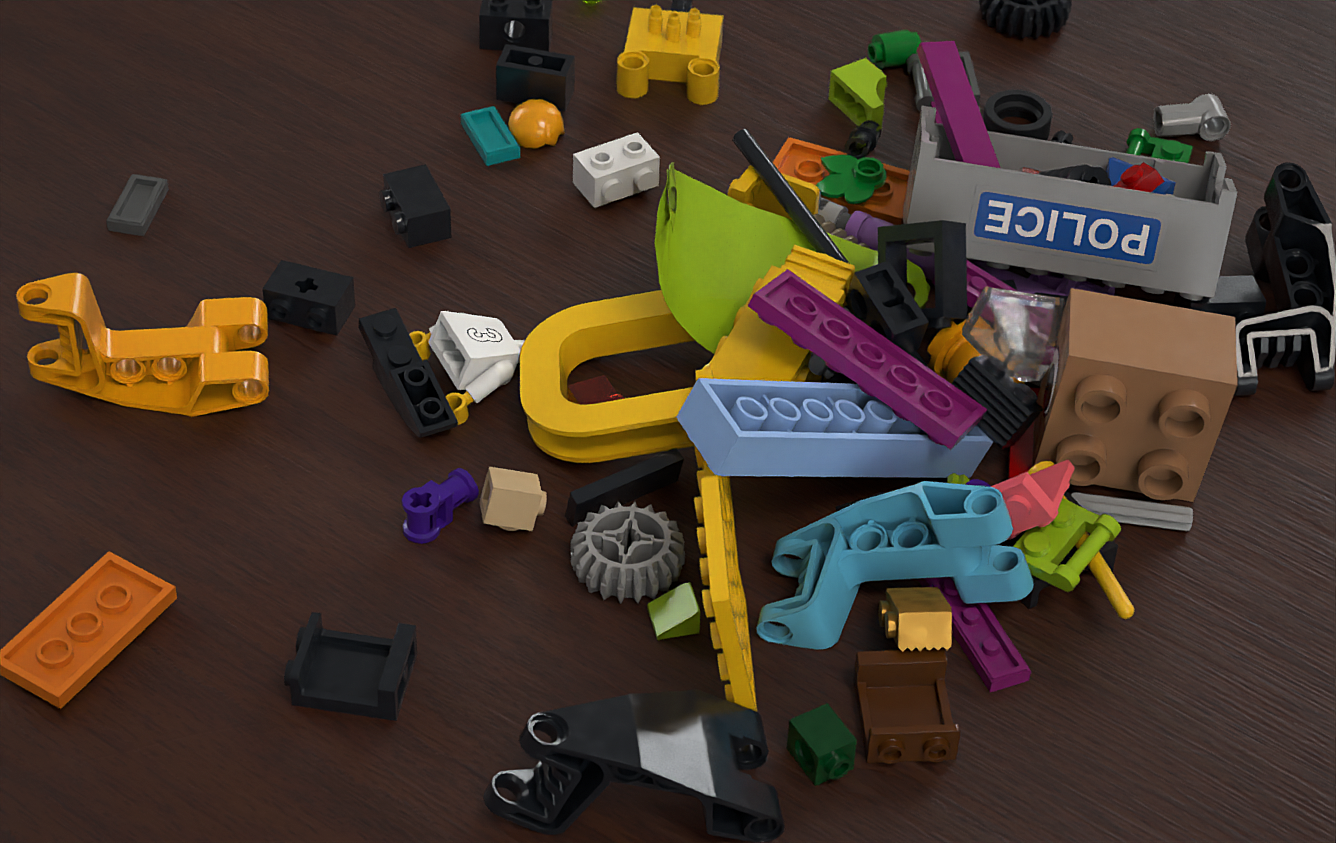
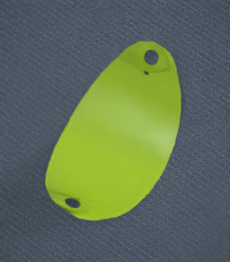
M671 162L669 170L667 169V183L657 211L655 251L659 284L665 302L676 321L698 344L715 354L720 339L724 335L728 336L733 329L735 316L738 310L749 300L756 281L759 278L764 279L772 265L778 268L784 265L785 259L791 254L794 245L815 252L816 250L793 220L731 198L675 170L674 162ZM827 233L848 262L855 266L856 272L878 264V251ZM907 259V283L914 287L916 291L914 300L920 309H924L928 301L930 285L926 281L922 268Z

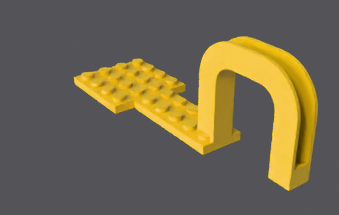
M662 290L579 304L550 316L528 335L520 352V398L523 410L527 416L531 438L548 455L560 460L576 463L602 462L668 451L672 448L695 447L698 468L703 469L697 471L701 496L694 497L698 523H703V527H697L699 548L701 554L707 555L706 558L699 559L704 586H710V589L702 590L705 614L707 618L715 617L716 622H710V631L714 650H723V653L717 654L721 680H730L731 683L725 685L726 700L757 711L747 604L739 571L730 476H718L709 469L707 462L694 443L688 438L686 431L676 418L693 387L589 405L568 401V376L577 365L586 360L695 340L676 321L665 302ZM712 368L695 370L696 381L698 378L714 379Z

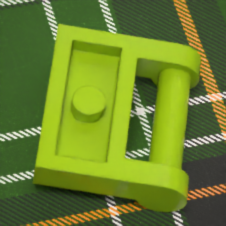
M1062 498L1056 518L1044 527L1036 526L1028 529L1013 547L1023 552L1031 575L1063 591L1071 592L1080 582L1079 575L1107 541H1113L1121 532V526L1110 515L1101 514L1099 516ZM1084 533H1091L1066 564H1060Z

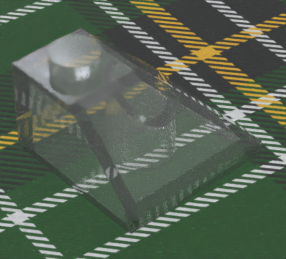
M984 287L962 327V335L981 355H992L1000 359L1008 367L1009 371L1007 374L1009 377H1014L1022 382L1041 381L1053 361L1065 307V299Z

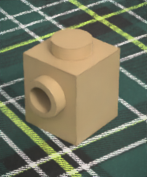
M489 467L479 502L483 524L496 525L508 531H517L519 529L533 531L536 517L544 514L547 500L546 491L541 490L538 474Z

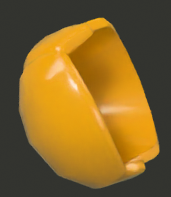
M529 99L518 105L511 113L508 122V128L513 137L524 148H539L545 144L554 146L559 135L565 134L560 111L555 105L542 99Z

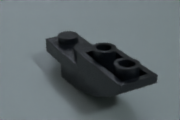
M393 308L359 318L358 328L373 357L372 368L396 411L412 432L419 438L458 427V421L428 360L422 361L397 309Z

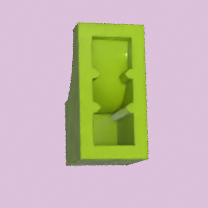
M867 58L831 71L829 100L857 126H860L864 121L872 120L879 124L876 131L880 129L882 131L884 95L887 85L886 75Z

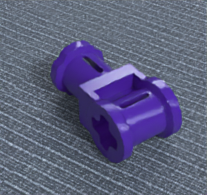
M457 468L448 474V479L439 485L430 480L422 487L408 490L402 498V507L407 517L403 523L404 536L414 543L421 544L435 540L439 536L440 530L453 521L454 509L464 502L468 503L478 498L479 490L473 477L466 470Z

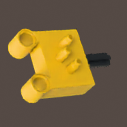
M672 0L670 11L662 10L659 5H653L650 9L633 7L625 50L617 58L618 93L627 98L642 97L647 93L648 79L687 83V98L695 104L707 105L715 102L718 98L720 67L718 63L722 45L723 16L700 14L698 9H691L693 0Z

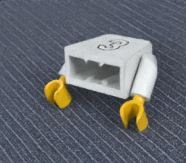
M441 311L436 324L429 328V333L425 334L422 331H414L409 335L422 361L430 357V345L457 390H466L464 394L450 393L446 396L458 421V425L468 419L467 406L471 402H480L492 391L510 382L517 364L520 363V352L525 340H513L502 321L497 318L470 315L463 312Z

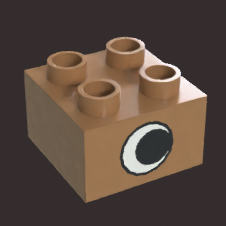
M1071 288L1038 393L1037 403L1043 406L1044 410L1034 421L1032 467L1043 461H1051L1054 464L1069 460L1075 467L1069 481L1072 485L1086 486L1094 484L1143 493L1156 500L1178 499L1194 502L1238 385L1235 317Z

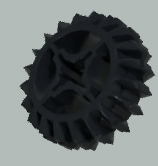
M979 0L982 19L987 21L989 27H996L997 33H1009V37L1014 35L1021 36L1023 40L1025 37H1032L1037 40L1039 35L1050 37L1052 32H1060L1061 27L1065 26L1069 19L1072 7L1071 0Z

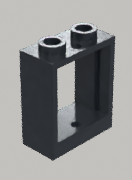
M938 220L878 227V264L889 260L906 287L907 245L934 242L935 308L921 309L929 321L927 328H951L952 320L967 319L966 223Z

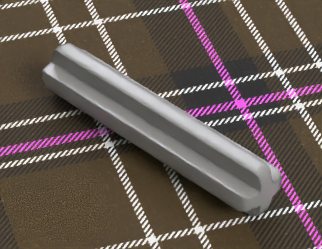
M1080 492L1071 494L1083 508L1099 516L1101 514L1110 515L1118 523L1187 532L1190 531L1193 522V509L1186 506Z

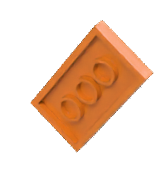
M788 137L773 163L780 173L816 185L830 175L822 165L821 158L832 155H847L848 153ZM882 163L887 173L886 182L882 187L874 190V194L869 200L862 203L849 204L844 196L828 198L821 194V197L847 207L849 214L859 210L872 215L873 218L877 217L891 224L900 225L903 224V207L910 171Z
M108 551L0 650V675L61 709L177 599L176 587Z

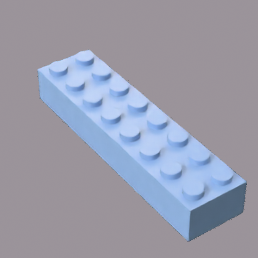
M698 378L676 416L686 431L688 438L694 443L707 462L709 469L718 476L947 478L950 474L956 473L957 475L965 474L970 478L994 442L976 425L950 450L946 446L936 444L930 440L926 432L912 422L899 418L891 407L877 397L865 394L858 384Z

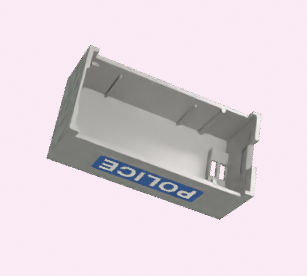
M921 106L903 207V224L938 220L966 223L967 261L970 262L971 259L986 261V264L993 268L1008 269L1010 265L1025 267L1026 272L1035 275H1047L1048 271L1062 273L1065 278L1078 282H1084L1087 278L1102 280L1103 284L1115 288H1124L1126 284L1141 286L1143 291L1152 294H1163L1165 290L1180 292L1181 297L1197 301L1203 300V296L1215 297L1238 193L1233 180L1224 178L1227 166L1221 153L1206 151L1202 166L987 131L1001 168L956 161L943 124L934 123L936 108ZM1114 157L1132 165H1140L1144 162L1156 169L1160 176L1174 181L1176 184L1173 194L1163 195L1039 175L1038 173L1083 164L1101 166L1106 171L1109 158ZM934 242L907 245V248L914 255L932 256V253H934Z

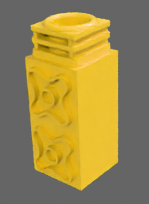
M794 245L791 254L785 259L784 265L780 268L772 265L764 279L759 278L756 281L749 300L738 310L735 316L733 329L728 336L724 335L720 339L712 360L702 369L712 368L714 379L821 382L822 376L815 375L809 369L812 351L797 346L788 334L778 327L762 321L758 313L749 308L748 304L754 293L788 269L843 308L847 305L845 299L855 272V266L837 260L827 254Z

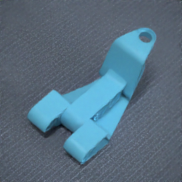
M922 481L915 485L860 500L782 537L775 544L772 566L782 575L799 578L800 586L796 589L795 597L773 602L762 607L756 628L757 634L763 640L772 643L808 649L832 647L840 638L861 583L867 581L951 577L964 603L1021 600L1032 591L1034 582L1023 552L1016 547L997 545L1006 541L1013 531L1012 520L1003 495L994 487ZM784 554L795 555L801 559H791L785 557ZM770 621H771V622H779V623H782V624H784V625H786V626H778V625H775V624L770 623Z

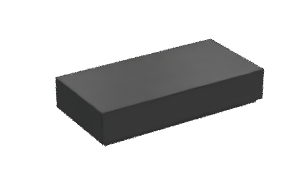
M132 174L107 219L108 231L144 236L169 190L168 180Z

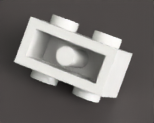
M637 132L573 154V184L591 205L596 208L659 186L660 157Z

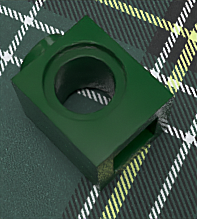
M828 703L789 720L786 749L815 786L830 779H839L854 769L857 739Z

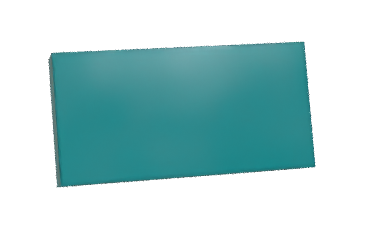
M495 106L461 114V125L486 166L521 158L520 146Z

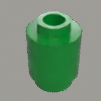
M907 29L876 34L872 37L871 43L868 44V57L879 69L906 65L907 58L917 53L916 50L921 43V39L916 32H910Z

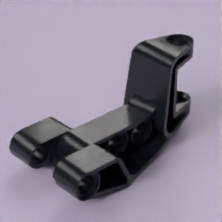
M1281 163L1275 168L1265 190L1264 201L1266 206L1256 211L1245 235L1253 274L1258 280L1271 284L1278 312L1245 319L1236 325L1238 385L1234 396L1254 395L1258 386L1257 369H1260L1262 364L1268 368H1276L1279 363L1284 367H1291L1296 362L1306 388L1309 391L1330 390L1334 384L1336 354V255L1332 235V222L1306 171L1295 163Z
M697 689L627 694L536 713L530 717L519 734V743L526 754L540 762L534 769L509 770L496 773L484 791L483 796L485 805L495 815L546 835H556L564 832L608 787L610 782L695 796L701 801L706 831L710 835L764 843L778 838L785 829L777 790L773 786L756 781L751 778V775L739 771L756 769L768 761L767 755L769 750L761 715L757 711ZM533 730L544 732L552 741L550 743L542 742L534 735ZM497 788L508 789L515 795L517 801L504 799L498 793Z

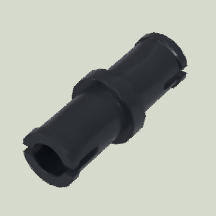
M867 120L852 130L844 148L845 151L850 150L847 155L860 159L875 149L882 132L881 129L876 131L879 127L877 122Z

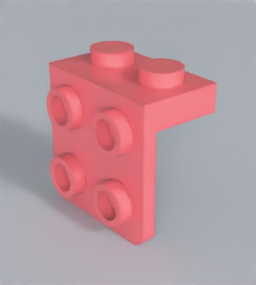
M1069 460L1031 475L1025 472L991 486L998 489L1003 495L1012 520L1013 531L1007 540H1011L1021 532L1033 527H1044L1056 518L1058 507L1064 493L1070 486L1069 481L1075 469Z

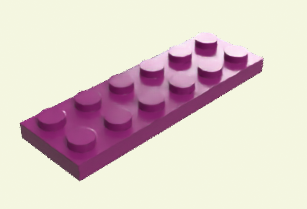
M788 269L754 293L748 304L749 308L758 313L762 321L776 326L788 334L797 346L812 351L823 359L831 370L843 373L853 380L865 394L877 397L891 407L899 418L910 421L925 431L929 439L936 444L944 445L952 450L980 422L987 411L985 407Z

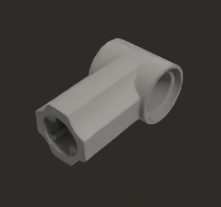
M1213 94L1201 95L1195 98L1192 103L1163 105L1155 107L1154 130L1157 137L1200 134L1207 141H1215L1224 137L1231 127V122L1219 98Z

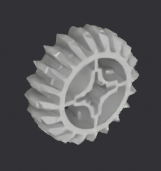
M617 501L613 509L601 505L598 514L588 512L585 522H578L575 534H573V539L571 540V565L573 566V571H576L579 583H586L589 593L600 590L603 600L610 596H617L620 604L624 598H633L639 603L643 595L655 599L658 590L668 592L672 582L678 581L682 565L685 563V541L683 533L679 532L677 522L668 521L666 511L655 514L652 505L642 509L638 508L635 501L631 507H623Z

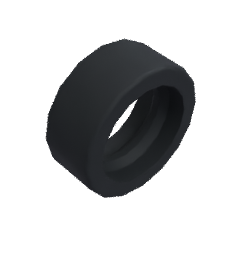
M1005 90L997 92L988 98L984 106L983 121L987 131L1047 141L1052 122V110L1047 101L1035 93L1024 90ZM1019 117L1027 119L1032 123L1016 125L1002 120V118Z

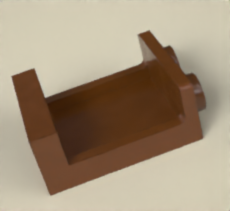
M941 648L939 651L937 649H931L930 651L928 649H922L921 651L914 649L913 651L857 652L853 682L867 763L894 764L910 761L939 762L943 760H956L960 728L958 724H953L945 684L947 667L945 648Z

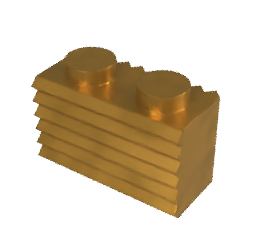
M938 587L886 589V601H879L880 627H885L886 638H893L898 648L902 651L906 648L913 651L916 647L920 651L924 647L929 651L935 647L939 651L942 647L946 650L951 647L952 609Z

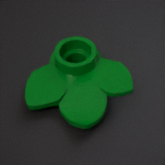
M850 155L826 156L821 158V163L830 175L817 183L816 186L819 188L820 194L828 198L844 196L847 203L857 204L869 200L873 196L874 190L885 184L887 173L882 162L872 157L856 159Z

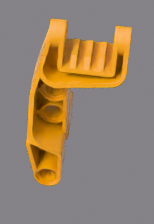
M67 273L30 282L20 287L17 291L16 297L19 313L24 319L55 324L60 333L59 339L39 343L28 351L29 370L34 379L126 407L181 414L190 417L258 404L268 396L269 367L267 358L257 351H236L259 346L267 339V307L264 302L257 298L240 297L202 300L186 327L116 331L106 328L90 281L83 274ZM32 299H46L41 304H27ZM83 333L89 349H83ZM51 358L56 360L49 365L37 364L42 359Z

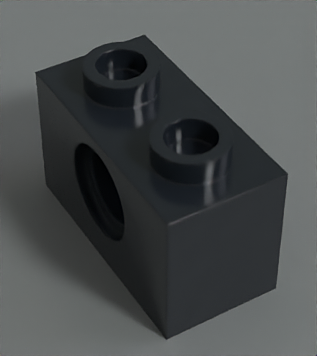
M482 0L479 13L480 49L503 51L505 45L508 44L550 51L552 0Z

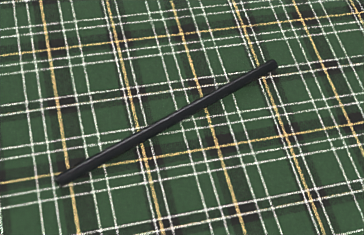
M748 129L738 131L732 139L734 144L816 252L827 254L837 260L849 263ZM917 351L908 353L929 368Z

